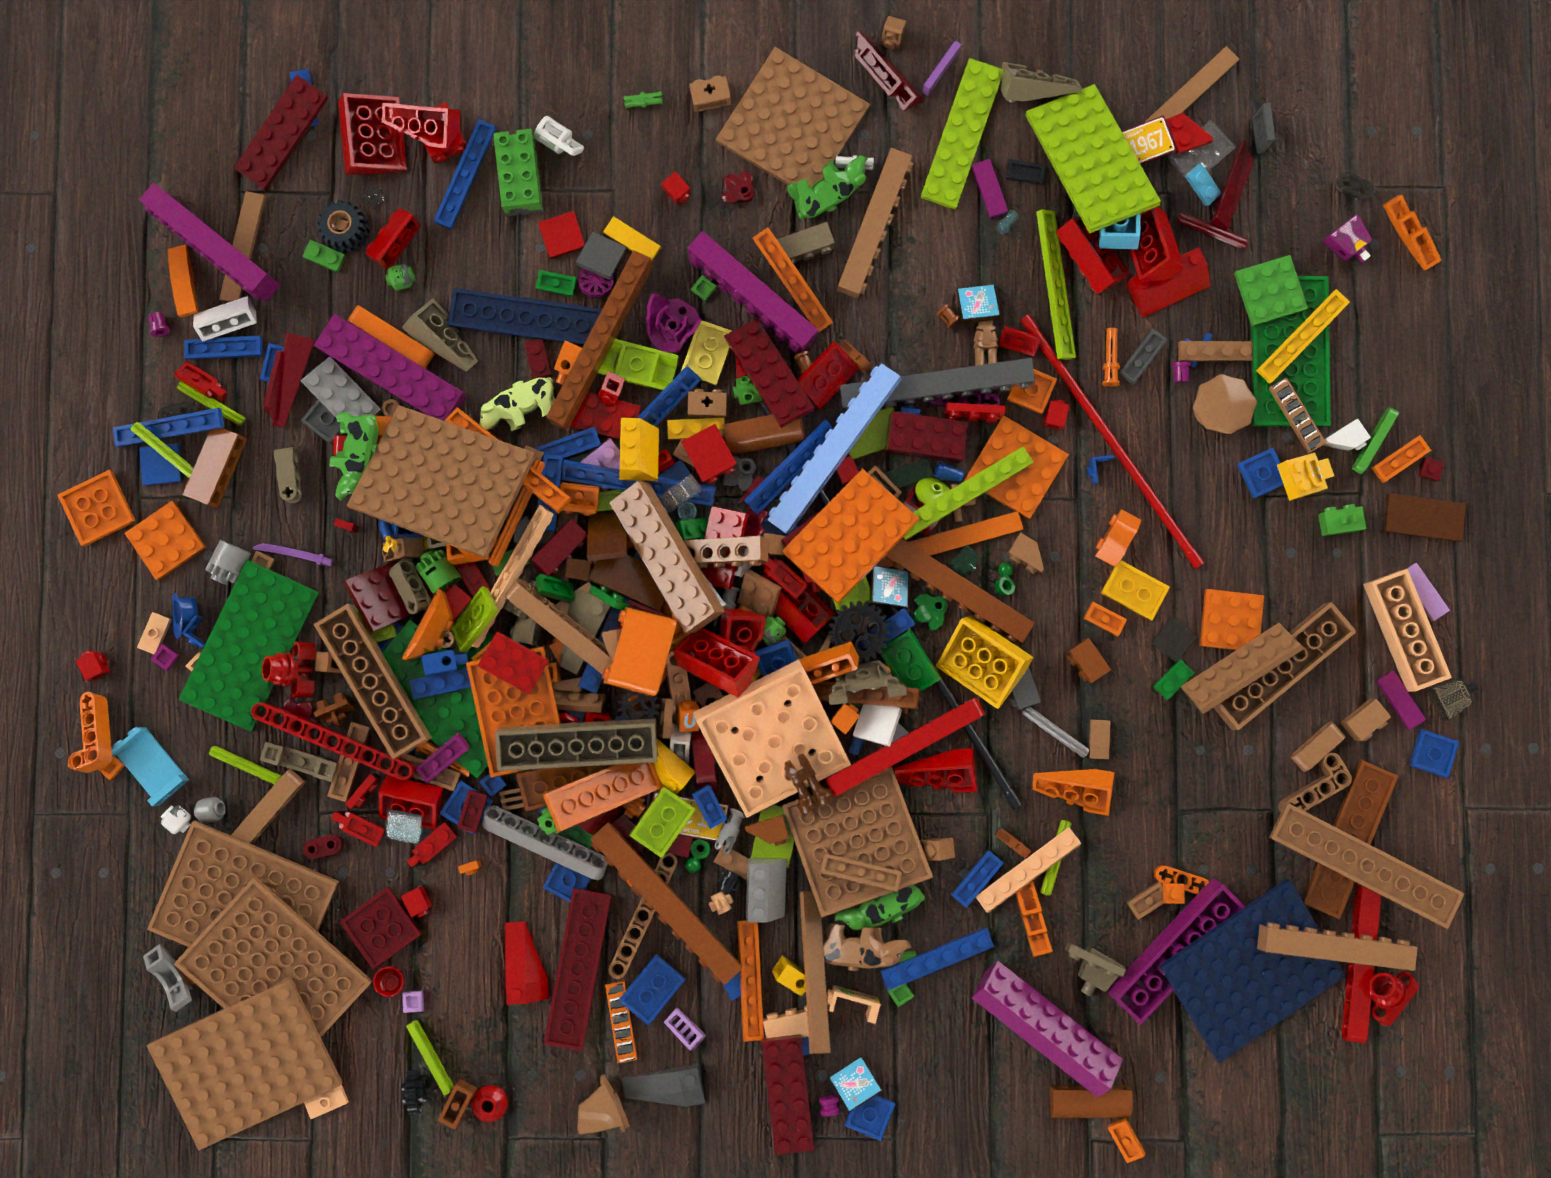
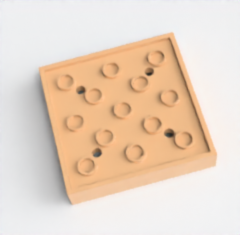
M799 659L751 683L738 698L729 694L693 712L696 722L746 818L798 792L791 778L786 775L784 770L786 761L790 760L797 772L803 768L797 756L803 753L811 763L818 781L851 765ZM786 700H790L788 705L784 704ZM733 727H737L736 731H731ZM815 749L813 753H808L809 750ZM757 776H762V779L757 780L756 778ZM805 780V781H804V784H805V786H806V788H807V787H809V784H808L807 780Z

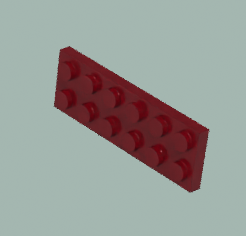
M296 74L234 166V169L262 189L267 190L329 97Z
M757 318L724 335L725 341L780 428L814 411L811 401Z
M801 1034L762 1039V1049L775 1155L814 1151Z

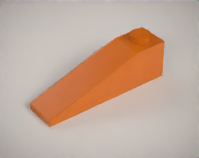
M1089 769L1034 773L1032 789L1052 798L1060 797L1067 800L1066 803L1069 805L1077 804L1082 806L1083 810L1089 813L1109 816L1115 772Z

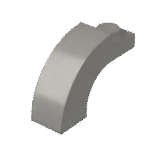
M159 944L143 955L147 971L151 972L163 985L171 1010L176 1012L192 1001L190 995L192 985L184 973L174 965L177 960L167 949Z

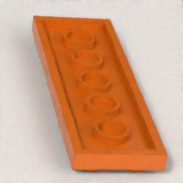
M652 762L616 764L545 793L543 797L556 829L560 832L661 789L662 785Z

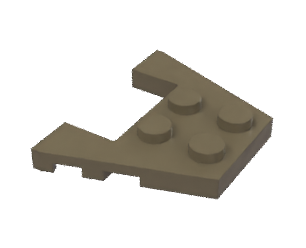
M879 660L858 663L857 670L836 677V684L833 685L832 694L829 695V704L848 703L847 691L858 692L863 689L876 690L880 687H886L888 696L895 697L907 695L906 687L900 685L899 680L896 677H892L890 671Z

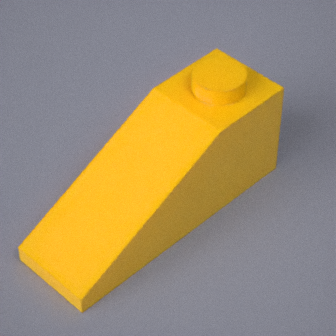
M657 739L658 759L657 762L652 763L661 783L677 795L695 774V771Z

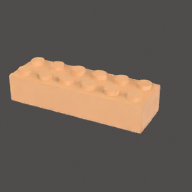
M1408 569L1400 570L1363 584L1406 690L1408 692L1418 691L1452 678Z

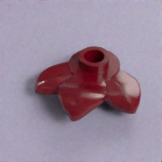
M744 170L739 176L734 174L725 176L724 185L727 190L721 195V199L732 204L738 201H751L755 195L751 174Z
M748 510L746 513L749 516L744 537L763 535L765 530L761 525L768 512L762 510L756 515L752 510Z
M289 698L285 702L284 710L318 723L317 720L311 717L313 711L312 702H302L297 705L293 698ZM299 721L295 724V729L298 732L302 729V724Z

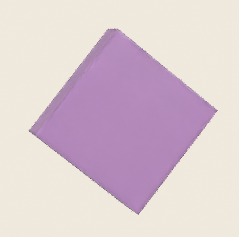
M423 990L402 993L403 1013L424 1011Z

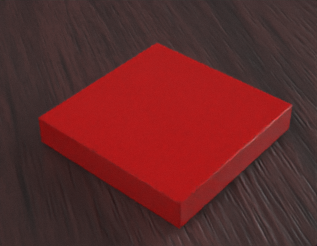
M574 211L538 222L550 259L584 248L585 243Z

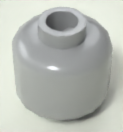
M218 797L201 799L196 803L194 815L198 821L204 824L217 822L225 814V804Z

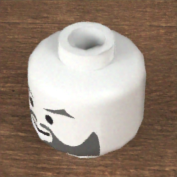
M171 805L161 816V824L172 834H177L179 831L184 833L191 825L189 823L191 815L180 805L175 807Z

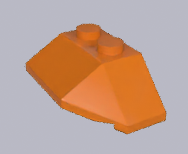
M437 590L402 659L412 661L421 658L423 655L433 654L443 646V637L446 632H450L453 626L452 612L444 591Z

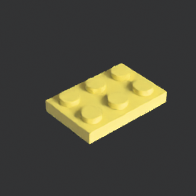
M701 321L692 338L682 370L688 365L701 378L700 381L717 386L730 350L724 335L732 332V330Z

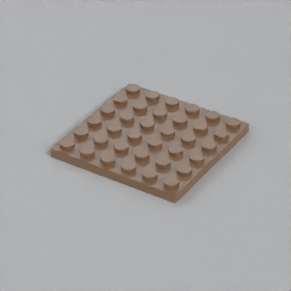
M774 47L720 131L716 142L786 185H790L793 182H796L797 185V182L807 178L808 185L811 187L815 182L824 179L822 170L824 164L832 160L833 162L836 161V156H839L869 109L870 104L777 47Z
M892 767L881 771L835 797L833 795L832 800L826 804H818L814 796L811 795L816 806L809 813L803 814L799 811V799L782 805L822 918L895 892L820 874L824 854L900 871L902 875L898 890L933 878Z

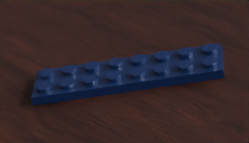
M454 288L448 326L561 343L568 341L575 345L583 346L602 309Z

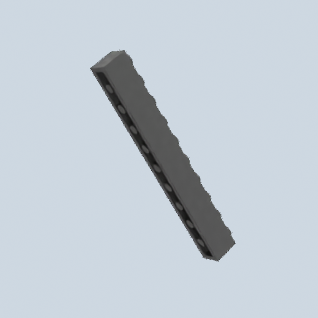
M1032 358L900 376L901 382L884 405L886 408L896 407L897 403L912 405L919 400L932 402L935 401V398L940 397L943 400L953 399L954 395L962 394V397L973 396L975 392L990 394L993 392L992 390L997 389L1004 392L1018 386L1020 389L1030 388L1032 384H1035ZM864 382L840 385L842 406L845 411L848 410L849 407L847 406L851 399L859 395V389Z

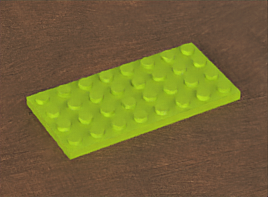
M1095 84L1083 88L1081 92L1068 94L1026 111V118L1089 234L1160 206V198Z

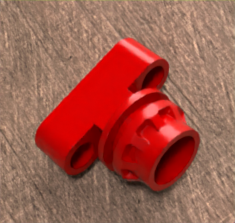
M295 642L292 654L284 652L276 653L273 656H265L262 663V677L264 681H271L275 685L289 686L291 683V696L293 698H312L315 681H309V673L313 671L309 667L310 660H316L315 643Z
M1400 972L1397 976L1388 973H1378L1372 977L1369 983L1370 995L1375 1002L1372 1008V1016L1381 1025H1392L1418 991L1419 984L1415 978L1408 972ZM1410 980L1408 985L1404 984L1405 981ZM1386 1011V1015L1380 1017V1014Z

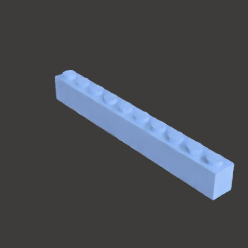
M881 363L879 367L876 366L872 370L870 380L861 385L859 395L851 399L846 413L840 414L836 420L838 424L834 429H830L827 432L824 443L816 447L813 452L815 455L811 461L807 460L802 467L803 472L792 480L790 490L788 492L785 491L779 499L781 502L777 508L774 506L769 512L768 521L787 535L797 525L901 382V377Z

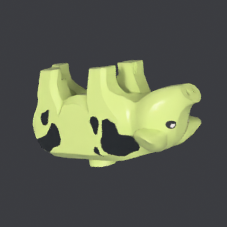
M551 377L536 378L525 383L518 381L512 384L513 388L499 393L492 400L483 404L479 425L488 431L495 427L500 420H505L510 425L512 432L520 429L525 424L524 415L531 413L537 407L541 409L542 417L547 416L555 401L553 379Z

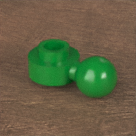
M1008 562L1000 564L998 572L1002 578L995 582V590L1002 597L1011 595L1015 590V584L1009 578L1013 574L1014 569Z
M696 839L692 843L691 853L693 857L689 858L685 863V868L688 872L696 873L700 870L701 864L699 860L707 857L710 852V844L707 840ZM698 845H703V846H704V850H703V851H699V850L697 849V846H698Z

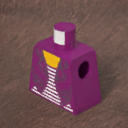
M1357 214L1323 240L1329 248L1345 261L1355 255L1362 263L1371 256L1364 247L1372 241V238Z

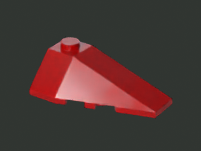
M382 103V123L404 132L430 147L449 148L459 132L460 110Z
M723 608L725 612L721 614L719 636L755 654L754 650L764 634L766 617L742 609Z
M973 748L950 750L895 767L894 770L898 784L916 787L929 785L934 786L936 790H940L941 787L952 789L951 792L956 793L977 792Z
M525 921L505 923L507 1005L527 1004L550 998L548 976L544 971L540 956L535 949Z

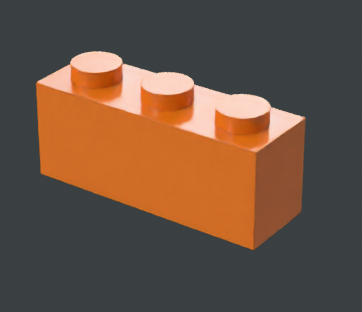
M848 642L801 658L799 661L811 684H815L857 670L859 656L852 642Z

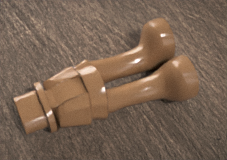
M993 320L978 322V326H976V334L973 340L975 342L973 346L975 349V366L985 364L984 352H988V364L997 363V349L999 348L997 342L999 341L995 331L996 327L993 326Z

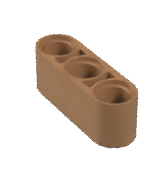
M1330 721L1302 744L1290 758L1303 772H1307L1342 742L1346 736L1333 721Z

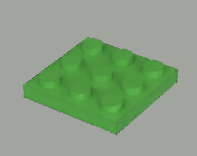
M1290 255L1241 269L1234 273L1251 326L1308 309Z

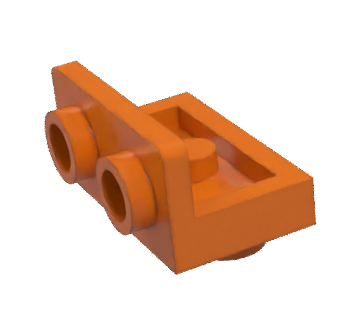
M563 482L560 484V489L571 498V501L562 510L563 513L580 512L586 516L596 514L599 508L600 486Z

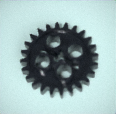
M858 600L857 606H855L852 601L850 602V608L843 605L844 611L838 609L836 612L839 616H832V619L836 622L829 624V626L834 628L828 632L834 635L829 641L836 642L833 647L853 642L858 634L856 629L861 628L865 618L868 616L869 620L862 630L864 635L858 637L854 646L859 656V663L863 662V658L868 663L870 662V656L877 659L876 652L881 655L884 653L881 647H888L885 641H890L891 638L886 636V634L892 632V630L886 629V626L891 623L884 622L887 615L881 616L882 609L876 611V604L869 607V601H866L864 606H862L861 600ZM854 613L861 617L859 624H855L851 620ZM870 623L877 625L878 630L876 633L869 631L868 626ZM844 630L851 633L850 641L843 639L842 633ZM861 640L868 642L869 647L867 650H862L859 647Z

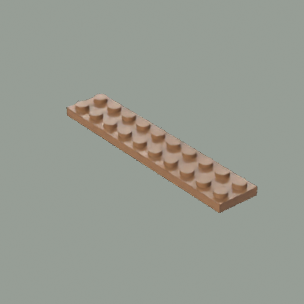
M1285 803L1269 836L1270 839L1446 929L1449 928L1465 894L1289 803Z

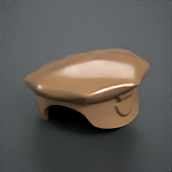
M1219 374L1199 386L1193 410L1196 419L1205 428L1220 433L1232 434L1251 423L1257 400L1243 379Z

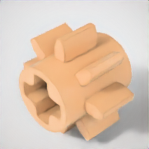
M720 891L711 896L712 901L709 902V906L712 912L717 910L718 915L732 909L730 904L734 901L730 894L725 895L724 891Z

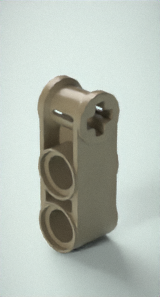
M295 447L274 450V459L280 497L291 504L298 503L302 498L297 450Z
M403 558L389 570L390 577L393 579L398 593L410 614H416L420 610L427 611L432 602L422 580L419 578L412 561Z

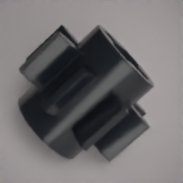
M729 870L725 874L721 872L717 879V882L720 883L718 888L728 894H731L733 890L737 892L741 885V882L738 881L740 876Z

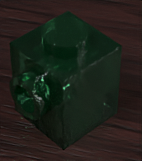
M966 545L950 562L952 565L950 568L959 575L964 576L966 573L970 575L977 568L975 564L981 557Z

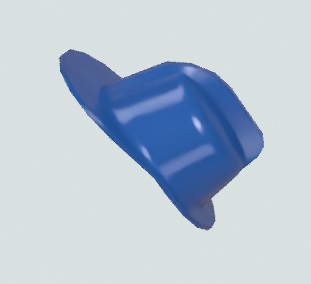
M173 593L172 627L175 638L179 639L182 627L188 625L193 616L197 615L198 609L194 597H178L176 593Z

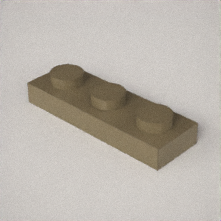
M1069 942L1066 944L1065 950L1069 952L1068 956L1078 961L1080 958L1087 960V965L1098 969L1100 966L1106 969L1105 973L1116 977L1117 974L1123 977L1126 969Z

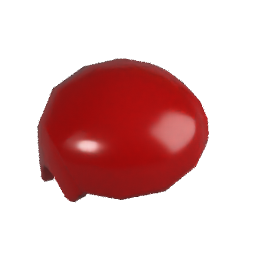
M392 966L383 967L378 970L373 979L375 991L384 997L396 996L403 989L405 983L403 973Z

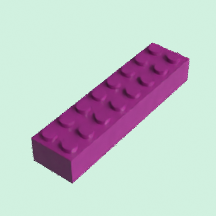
M154 182L139 199L145 205L143 209L255 299L259 300L261 298L267 302L281 286Z
M702 231L687 247L689 262L698 269L700 267L704 271L703 274L710 281L714 279L718 283L717 286L724 293L728 291L738 305L743 304L747 308L746 311L752 317L757 316L761 320L760 323L769 330L771 328L775 332L774 335L783 342L785 340L795 354L807 351L817 340V328L705 232Z
M333 314L314 344L321 352L428 416L444 421L457 407L460 409L467 398V395L458 388L336 314Z
M1212 878L1129 966L1123 977L1120 976L1106 992L1141 1025L1173 991L1158 965L1245 906L1222 883Z
M996 961L985 971L972 996L973 1000L1096 1097L1111 1089L1123 1061L1119 1055L999 961Z

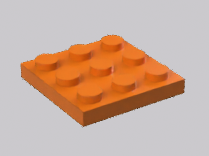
M112 470L105 471L58 494V498L76 537L83 547L136 522Z
M175 501L169 502L125 532V535L155 580L162 579L206 548Z
M1205 589L1200 646L1237 650L1261 634L1264 595Z

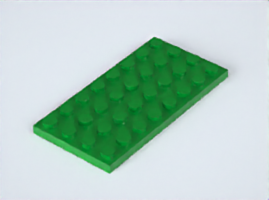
M1297 276L1308 306L1307 310L1251 326V342H1253V360L1251 361L1252 394L1257 400L1252 416V426L1291 427L1268 389L1285 378L1290 382L1316 427L1331 426L1329 324L1272 383L1269 384L1256 371L1329 296L1328 276Z
M246 560L178 700L252 732L258 720L253 718L251 709L256 703H266L275 686L271 681H264L262 677L263 660L265 656H273L276 653H291L293 645L320 592L257 563Z
M409 620L382 653L432 737L431 740L441 747L457 733H460L471 748L456 761L473 776L479 778L488 768L472 689L469 687L413 699L409 680L427 676L424 672L422 658L412 661L402 659L419 626L413 620ZM441 647V649H440V650H436L435 653L443 652V651H448V650H447L446 648ZM450 658L443 661L444 666L451 663ZM465 664L458 665V670L467 668Z

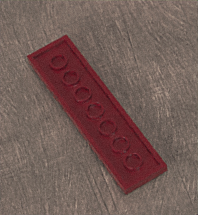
M573 887L543 1044L578 1051L583 1050L612 894Z

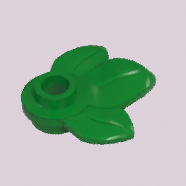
M928 594L917 596L914 600L919 607L914 613L913 620L916 622H928L929 629L935 631L944 622L943 614L948 609L946 599L941 596L932 597ZM936 602H940L942 604L941 609H937L935 607Z

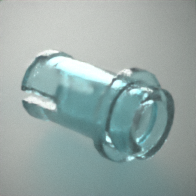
M1010 210L1001 221L997 222L996 229L1001 234L1008 233L1010 231L1009 228L1019 219L1018 213Z

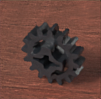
M628 690L629 695L622 694L624 701H618L622 705L618 711L623 712L620 719L636 720L640 719L644 713L649 714L647 719H654V714L659 715L660 713L656 710V708L660 707V704H655L658 697L653 698L652 696ZM639 694L636 701H628L632 696ZM646 697L650 700L652 707H649L645 702ZM640 702L642 703L641 706L647 710H641L637 713V709L631 705H637ZM626 708L631 710L632 718L628 715Z
M418 1070L408 1071L405 1083H402V1101L404 1105L407 1104L409 1115L421 1114L422 1107L424 1106L423 1102L427 1100L425 1080L421 1081L422 1075H420Z

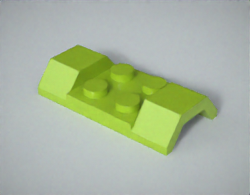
M615 339L598 374L606 375L607 371L625 378V382L663 391L674 380L679 355Z

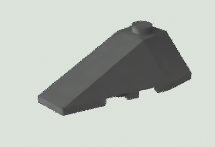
M699 1063L621 1078L624 1096L628 1099L684 1107L706 1103Z

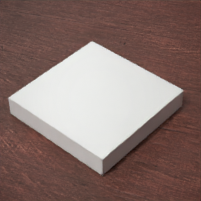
M863 705L853 736L890 747L902 710L897 707Z

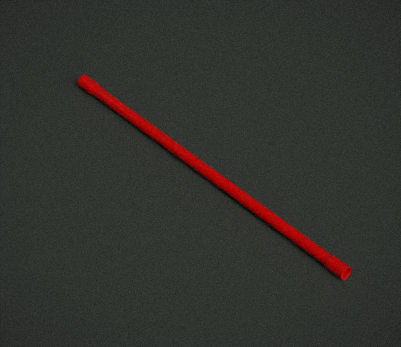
M1030 314L1023 317L1020 322L1028 333L1041 337L1038 346L1185 552V556L1192 566L1196 569L1204 564L1203 559L1184 536L1062 361L1057 359V354L1040 332L1039 327Z

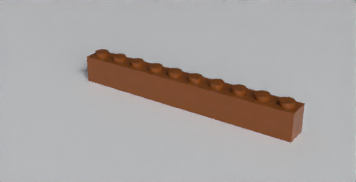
M633 250L546 416L551 424L568 431L653 268L650 257Z
M901 539L883 557L885 561L887 559L894 562L893 566L897 569L909 571V576L919 582L920 579L925 581V586L935 592L937 589L942 592L941 596L949 602L952 600L958 602L959 605L957 607L963 611H972L975 613L974 617L984 623L986 620L991 623L990 628L998 633L1002 630L1008 634L1006 638L1014 643L1017 641L1023 643L1035 624L904 539Z
M610 822L606 823L590 838L592 841L591 846L598 853L601 851L606 856L604 860L611 867L615 866L619 870L617 874L624 881L628 880L633 885L631 889L636 895L639 896L641 894L646 899L644 903L650 910L655 909L659 913L658 918L664 925L668 923L673 928L671 930L673 935L678 940L682 938L686 942L684 945L691 954L695 952L699 956V963L705 969L707 967L713 972L711 975L718 983L722 981L726 985L742 969L741 963Z

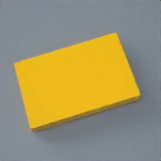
M1120 560L1118 565L1112 570L1101 594L1152 621L1170 586Z

